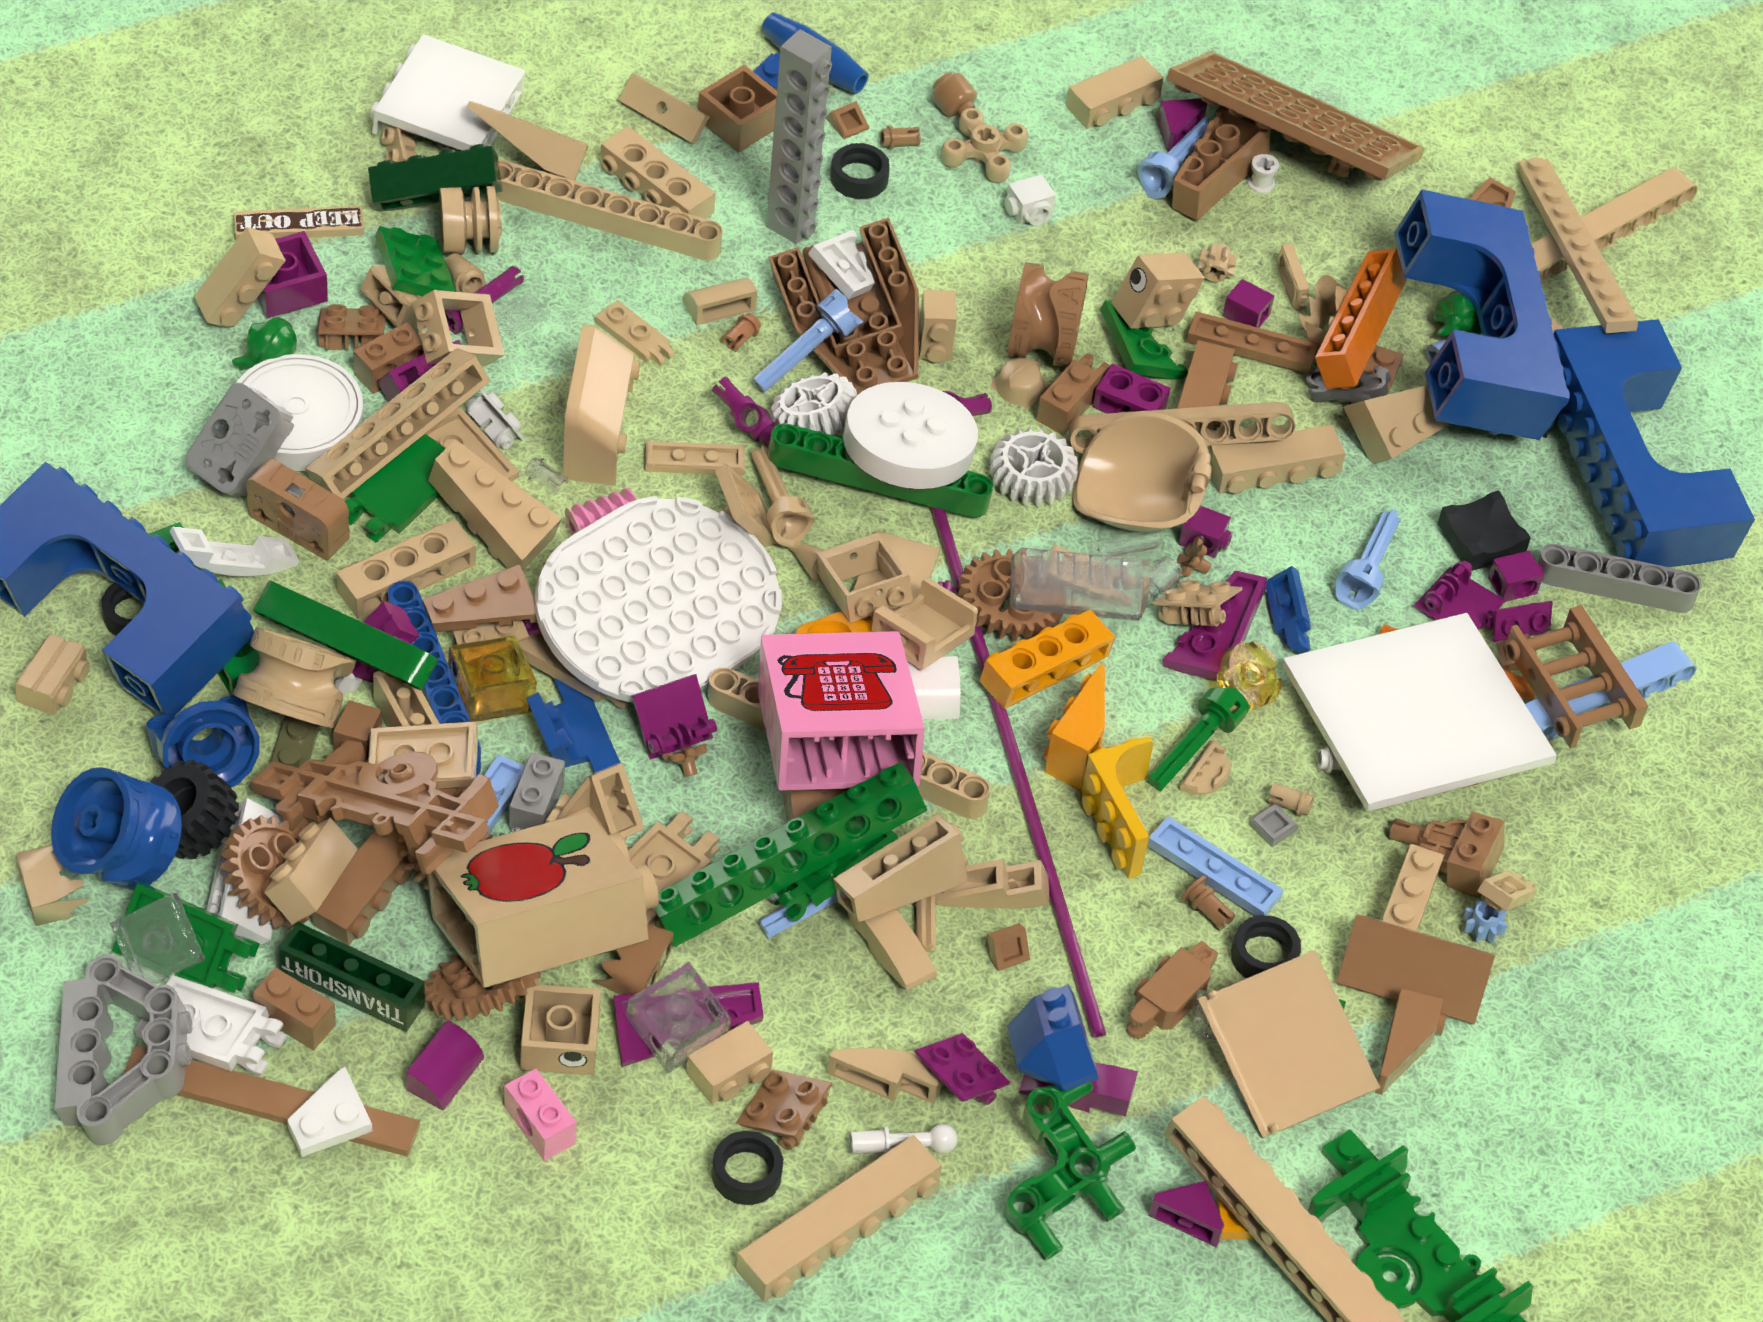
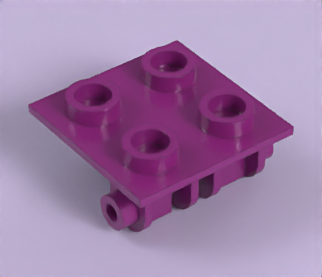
M1462 561L1457 562L1453 567L1450 566L1414 604V607L1434 620L1468 613L1479 631L1484 626L1482 621L1483 615L1487 614L1489 610L1499 609L1505 603V600L1470 579L1472 566L1469 562Z
M697 674L632 695L650 760L660 757L664 753H671L712 739V733L717 732L714 719L708 720Z
M964 1033L915 1050V1054L961 1102L976 1098L979 1103L983 1101L986 1105H989L997 1097L994 1091L1011 1083L1000 1072L999 1068Z

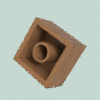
M742 65L699 92L698 110L710 116L706 123L709 129L736 151L741 152L774 131L777 90L747 66Z

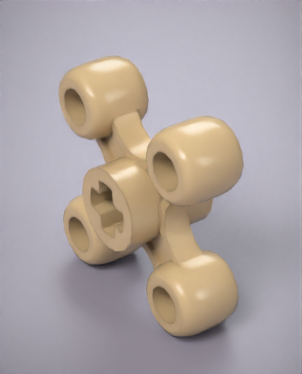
M967 108L960 115L959 129L963 135L970 137V139L964 142L956 138L945 141L941 152L942 161L948 167H958L966 159L972 158L978 163L986 164V176L990 181L1002 183L1009 177L1011 163L1007 156L1000 154V151L1004 149L1010 152L1022 151L1026 147L1028 140L1027 129L1021 124L1013 123L1008 125L1005 131L999 133L995 127L983 125L984 117L980 110Z

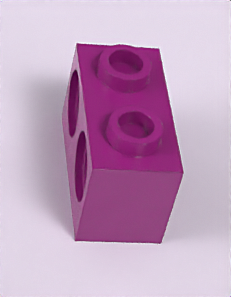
M1111 364L1096 388L1093 408L1106 414L1165 410L1168 404L1170 387L1128 369Z

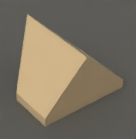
M623 763L615 764L589 775L556 818L559 820L588 811L607 835L618 832L623 838L645 829Z

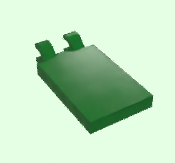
M427 434L421 436L349 494V498L345 500L349 509V525L355 523L367 511L374 517L365 524V528L369 530L366 537L377 543L391 529L400 534L440 495L428 480L435 459L446 448Z
M891 830L769 896L768 899L775 906L783 905L788 909L785 912L786 916L793 922L798 921L804 916L810 902L817 907L836 893L833 878L898 839V836Z
M142 882L136 884L112 951L170 977L174 975L212 989L217 985L235 993L236 990H243L247 977L227 970L232 955L234 953L246 959L249 956L255 957L260 943L235 935L238 927L237 923Z

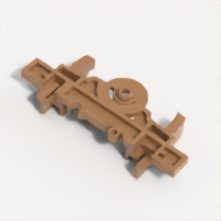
M351 740L338 747L324 761L308 759L299 768L272 761L250 781L254 793L281 800L275 808L277 813L281 814L283 821L288 820L290 831L299 827L301 832L313 820L318 825L330 817L333 821L348 819L374 826L376 833L381 836L391 833L396 828L398 834L404 836L410 855L417 858L421 872L427 875L431 874L454 850L467 853L490 831L486 821L499 807L489 777L478 774L472 784L456 798L439 791L437 782H434L438 774V766L435 759L429 754L422 752L401 753L376 765L363 762L367 759L362 742ZM380 774H385L386 783L378 780Z

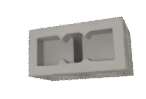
M531 752L509 807V830L520 831L546 823L547 818L555 809L564 786L565 761Z

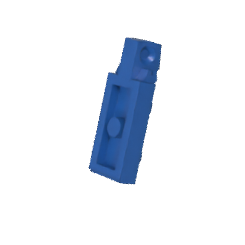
M1290 566L1267 580L1266 591L1276 633L1281 636L1283 642L1288 644L1289 649L1302 654L1311 650L1310 640L1306 634L1307 631L1311 630V625L1309 624L1311 622L1299 570Z

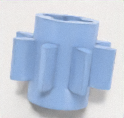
M1477 899L1473 909L1466 908L1463 919L1466 921L1463 931L1464 933L1470 932L1475 937V942L1477 943L1480 940H1488L1493 944L1497 934L1504 936L1508 925L1504 922L1507 912L1506 910H1497L1485 901Z

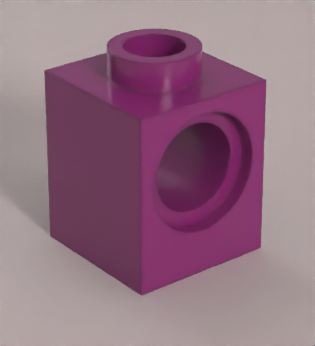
M1200 505L1197 512L1183 524L1179 545L1186 547L1190 542L1193 543L1195 537H1199L1203 541V545L1207 547L1205 555L1216 558L1220 549L1226 551L1233 535V532L1228 530L1231 517Z
M1526 551L1494 559L1488 579L1497 595L1507 602L1538 594L1541 582L1544 579V572L1542 566L1535 561L1531 552Z

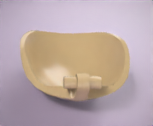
M1148 411L1126 415L1104 427L1086 448L1080 461L1077 479L1074 484V505L1083 514L1124 530L1153 532L1179 526L1197 512L1203 500L1212 467L1209 465L1211 455L1208 453L1203 437L1192 426L1166 414Z

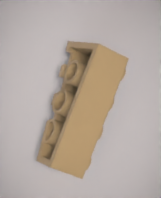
M1428 385L1343 406L1368 459L1372 463L1393 459L1451 424L1435 421Z
M455 439L434 461L428 481L455 512H460L468 522L467 527L473 534H478L489 546L488 551L496 560L500 559L507 568L520 564L523 571L555 537L562 518Z

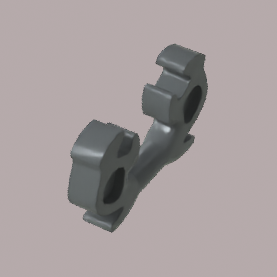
M1317 363L1315 368L1306 376L1310 398L1314 402L1336 400L1357 403L1385 396L1388 393V383L1391 381L1389 370L1382 366L1373 367L1375 374L1367 375L1366 371H1363L1358 381L1359 387L1355 389H1326Z

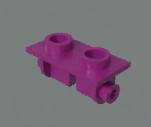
M1553 601L1489 610L1487 614L1483 615L1482 621L1485 627L1493 630V642L1507 640L1511 626L1518 625L1522 633H1528L1529 636L1543 634L1550 631Z

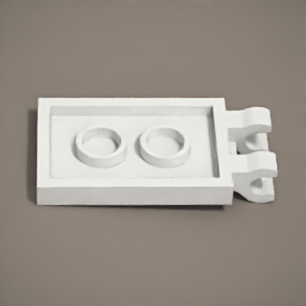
M174 975L166 983V985L176 990L186 1011H189L191 1014L192 1033L187 1034L191 1058L231 1072L238 1063L251 1074L257 1076L263 1074L268 1066V1062L261 1060L265 1052L255 1045L261 1038L268 1045L280 1048L287 1038V1034L280 1032L284 1026L283 1022L274 1018H268L269 1014L265 1006ZM141 1019L134 1029L136 1037L142 1039L141 1033L143 1027L148 1023L147 1021Z

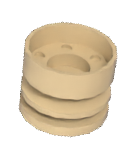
M486 186V201H480L479 187H473L471 201L464 200L461 187L440 188V225L443 254H464L467 239H473L476 253H482V239L488 238L489 252H498V244L502 235L501 206L496 196L495 186Z

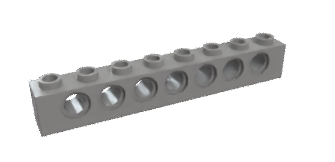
M801 29L780 48L766 221L767 228L795 244L804 237H811L817 227L815 219L816 210L819 205V200L817 199L818 188L821 183V177L819 176L820 166L823 161L824 123L828 113L826 102L830 90L828 85L829 72L832 68V62L830 61L832 47Z

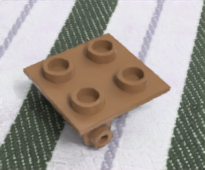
M332 304L327 306V308H321L318 329L319 347H325V350H342V335H345V351H349V335H355L356 349L359 347V335H362V345L384 334L386 316L375 305L346 308V306L341 304Z
M772 1069L735 1123L742 1127L777 1134L781 1138L779 1141L780 1146L786 1150H791L793 1146H799L800 1140L805 1134L803 1129L809 1131L812 1127L811 1123L817 1120L818 1113L827 1105L828 1091L833 1084L829 1081Z

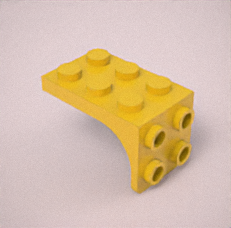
M1148 736L1140 739L1132 738L1123 744L1110 748H1100L1088 754L1081 789L1084 811L1088 816L1093 815L1095 818L1100 840L1103 843L1108 842L1112 849L1111 855L1115 867L1118 870L1123 869L1128 879L1141 875L1149 835L1122 787L1146 779L1154 744Z

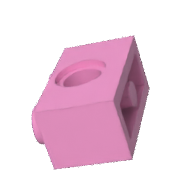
M537 1069L504 1085L505 1109L544 1161L576 1144L577 1122Z

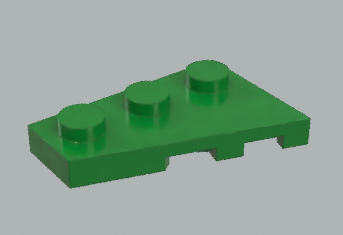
M1104 301L1100 308L1101 314L1128 370L1139 375L1179 380L1186 378L1188 370L1183 364H1178L1177 366L1170 358L1172 354L1170 348L1166 344L1160 345L1151 335L1154 330L1152 327L1130 328L1111 304L1112 301Z

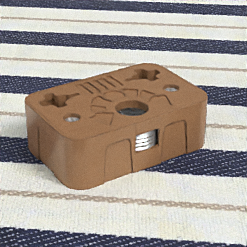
M269 458L246 481L250 516L322 559L328 561L350 538L349 509L346 502L336 494L317 485L279 461Z

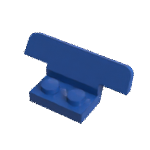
M556 678L554 680L564 703L556 706L552 701L546 703L539 692L526 698L549 752L553 758L565 761V768L590 761L596 773L620 763L593 699Z

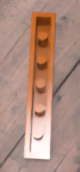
M1397 248L1367 252L1315 356L1326 389H1348L1357 385L1407 281L1403 275Z

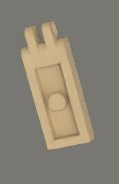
M615 301L595 315L594 323L645 362L651 359L661 366L665 363L664 356L667 359L674 356L672 348L669 347V340L620 301Z
M1507 870L1484 879L1478 892L1486 897L1485 902L1491 907L1503 911V909L1508 911L1531 901L1537 890L1534 888L1536 884L1530 880L1523 881V875L1520 873L1513 874Z

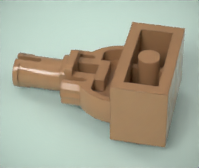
M1472 811L1467 820H1451L1445 823L1432 820V822H1429L1424 827L1396 818L1391 826L1389 838L1443 854L1444 858L1440 871L1447 874V887L1480 898L1482 894L1478 892V889L1484 879L1491 877L1504 850L1505 821Z

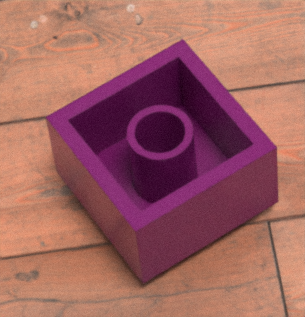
M305 231L276 238L275 240L286 261L257 297L266 317L270 318L328 302L327 274Z

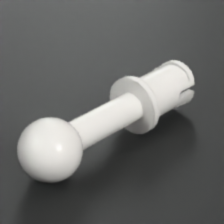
M938 1124L930 1132L889 1134L888 1126H883L882 1130L850 1132L849 1146L851 1154H885L890 1151V1148L896 1147L914 1135L924 1147H931L935 1152L945 1154L955 1148L958 1137L954 1128L947 1124Z

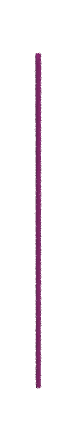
M930 507L955 590L958 594L960 588L958 584L964 570L945 510ZM975 626L974 635L970 639L982 674L984 662L990 655L981 626ZM987 691L1038 860H1041L1048 874L1049 897L1092 1037L1105 1036V1027L1007 710L1003 709Z

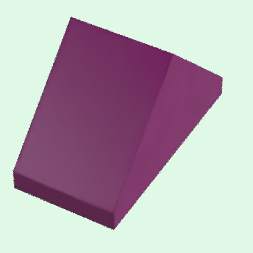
M1201 98L1161 101L1157 121L1167 152L1205 118L1207 103L1202 101Z
M1205 1181L1159 1192L1153 1198L1149 1213L1150 1217L1217 1248L1224 1223Z

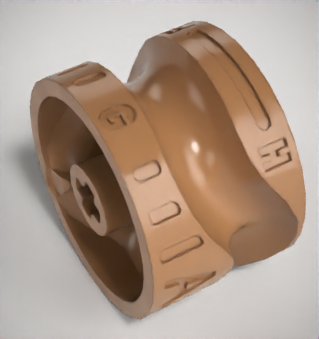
M1025 262L1011 327L1008 357L1026 359L1031 351L1042 349L1050 354L1053 365L1066 368L1073 361L1089 277L1088 273L1071 271L1059 281H1054L1045 274L1044 265Z

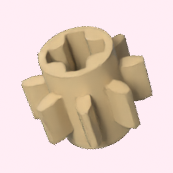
M1215 243L1210 245L1208 250L1201 249L1197 268L1199 271H1204V276L1209 281L1221 282L1226 279L1227 275L1230 277L1234 276L1237 255L1231 254L1229 246Z

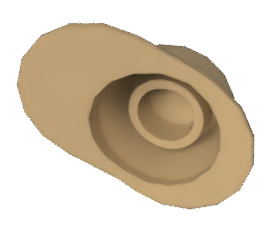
M1016 358L1007 362L991 383V388L1003 400L1026 409L1038 403L1040 397L1050 387L1049 383L1042 377L1039 362L1025 358Z

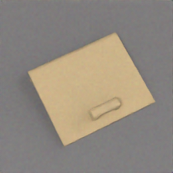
M1315 950L1218 991H1210L1206 996L1198 998L1262 1138L1380 1089L1378 1081Z

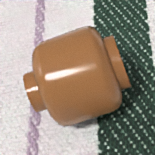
M948 72L933 84L932 99L947 117L960 116L965 109L975 108L973 103L977 98V92L961 73L952 74Z

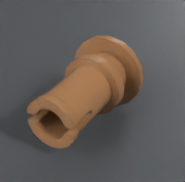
M1202 876L1189 885L1180 900L1182 903L1190 900L1193 903L1192 908L1195 911L1200 910L1221 931L1226 927L1224 924L1231 923L1236 914L1231 912L1214 895L1215 890L1212 887L1207 888L1205 886L1208 878Z

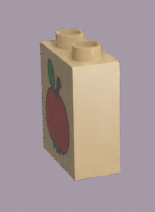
M588 811L480 841L467 853L454 850L428 875L433 920L484 988L649 940L646 910L655 908L659 904L656 881L649 867L643 865L635 868L631 864L629 851L621 834L616 832L607 835Z

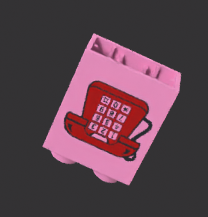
M899 631L761 635L758 696L778 791L851 788L899 762L903 763L916 785L920 786L925 727Z

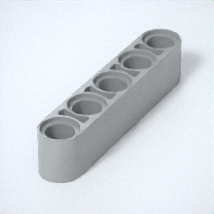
M1560 544L1544 546L1538 559V563H1540L1544 572V579L1542 581L1544 584L1678 613L1689 612L1693 609L1701 587L1699 578L1688 571Z

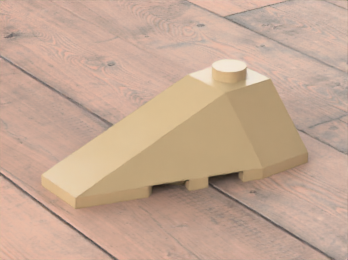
M471 100L468 102L467 107L544 170L556 176L576 180L589 147L588 143L553 130L543 129L534 123L519 118L516 119L509 114Z

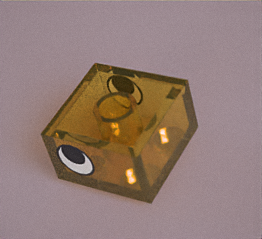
M516 635L449 646L448 665L471 722L532 712L526 698L536 693L537 681Z

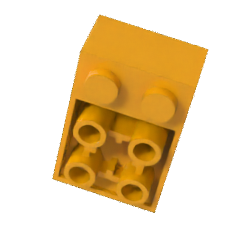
M1101 663L1093 675L1088 673L1085 676L1078 696L1070 697L1064 708L1062 719L1060 721L1055 719L1047 733L1050 743L1043 755V759L1047 760L1045 773L1080 791L1082 789L1088 754L1101 748L1105 729V665Z

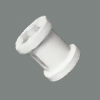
M1260 154L1252 160L1251 168L1253 173L1248 179V185L1258 193H1268L1275 187L1273 178L1278 172L1279 162L1271 155Z

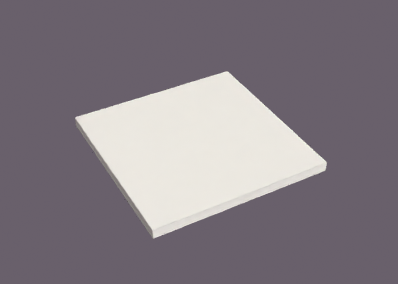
M1468 613L1283 658L1282 667L1367 812L1554 764L1557 754Z

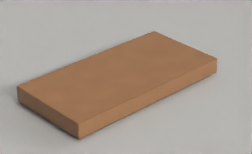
M1356 913L1336 983L1395 1001L1398 1000L1401 988L1443 999L1441 1014L1475 1024L1495 954Z

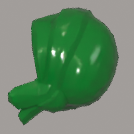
M1453 291L1436 304L1433 321L1445 323L1438 331V336L1450 335L1453 329L1481 335L1477 312L1464 295L1458 291Z
M279 317L272 318L268 322L252 323L247 336V355L234 358L232 364L238 367L239 371H243L267 359L294 354L297 347V336L293 326L287 320Z

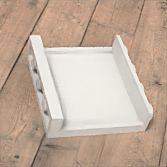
M423 34L416 45L412 44L410 46L405 63L398 65L393 82L386 84L381 101H376L373 104L370 113V119L373 120L372 133L377 135L382 125L386 123L462 151L468 150L476 144L491 146L499 132L467 107L468 102L471 100L510 114L523 92L526 70Z

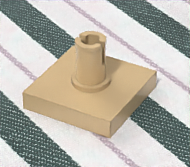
M726 464L715 470L728 507L722 511L733 517L736 523L751 535L753 534L766 547L776 544L777 542L767 524V509L760 492Z

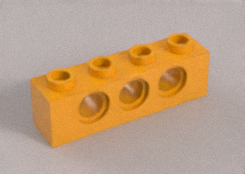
M1091 609L1079 615L1073 614L1063 623L1053 628L1046 627L1038 635L1028 640L1022 639L1010 649L1001 653L995 652L991 654L984 662V668L979 681L1001 707L1006 709L1108 657L1115 636Z

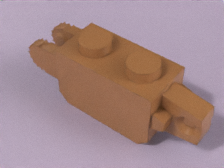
M1200 941L1188 951L1181 947L1172 957L1169 955L1165 956L1157 966L1156 973L1150 979L1145 977L1134 991L1136 1001L1134 1009L1132 1008L1129 1014V1020L1131 1021H1129L1126 1027L1127 1035H1130V1038L1139 1040L1146 1037V1034H1149L1156 1026L1161 1030H1172L1199 1002L1198 998L1207 994V986L1211 978L1210 969L1217 960L1218 952L1210 948L1203 941Z

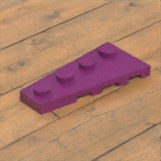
M759 982L615 995L613 1000L622 1067L658 1056L649 1041V1034H652L657 1039L665 1054L724 1035L746 1021L751 1025L762 1022L764 1016ZM710 996L716 999L721 1006L726 1021H722L714 1012L709 1001Z

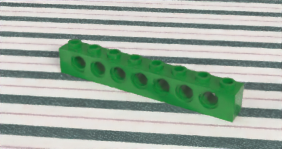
M899 762L885 768L882 772L864 782L852 786L840 795L822 802L819 806L803 815L789 820L786 824L758 837L740 849L726 854L723 858L703 869L693 872L690 876L663 888L658 892L659 904L654 910L663 928L674 933L672 943L674 947H677L928 810L913 777L903 763Z

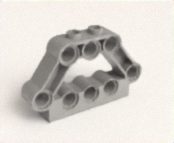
M102 955L92 960L87 966L85 979L64 981L55 1110L64 1126H82L91 1142L97 1145L113 1143L121 1136L123 1129L161 1100L178 1094L184 1086L185 1068L191 1063V1052L187 1043V1034L192 1033V1018L190 1012L186 1011L176 990L169 985H157L123 967L120 960L113 955ZM115 1004L148 1022L143 1027L141 1033L148 1053L145 1054L140 1063L109 1085L104 1077V1070L110 1065L112 1056L106 1045V1039L112 1034L114 1025L108 1014V1005Z

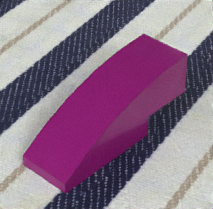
M1095 1063L1099 1079L1091 1081L1093 1091L1073 1102L1068 1107L1088 1113L1090 1108L1093 1107L1126 1117L1138 1071L1114 1065ZM1024 1074L1018 1093L1029 1096L1034 1089L1054 1084L1043 1082Z

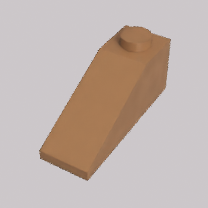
M1401 988L1378 1077L1380 1089L1376 1090L1375 1093L1382 1095L1431 1046L1434 1035H1442L1447 1016L1440 1013L1443 999Z

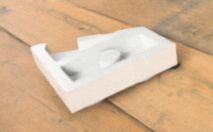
M854 230L816 244L808 253L818 267L824 271L848 299L870 291L875 283L871 271L866 266L867 261L864 253L858 252L854 242L858 237Z
M345 1067L339 1069L287 1120L288 1129L301 1157L372 1132V1123Z

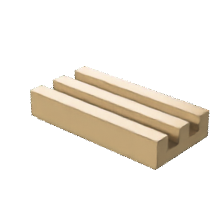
M1293 243L1282 244L1277 268L1292 308L1304 309L1306 307L1304 302H1307L1308 298L1306 293H1309L1310 288Z

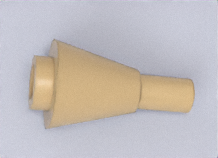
M796 541L794 547H787L796 555L812 580H818L820 574L816 553L823 551V549L806 543L803 544L801 541Z

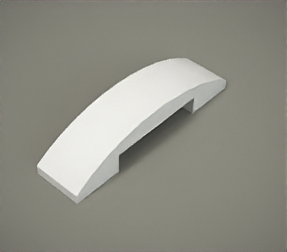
M172 527L170 530L179 550L185 553L195 566L202 569L205 568L217 574L229 576L267 575L297 566L300 562L290 543L285 538L258 536L254 545L251 546L207 541L203 531L200 529Z

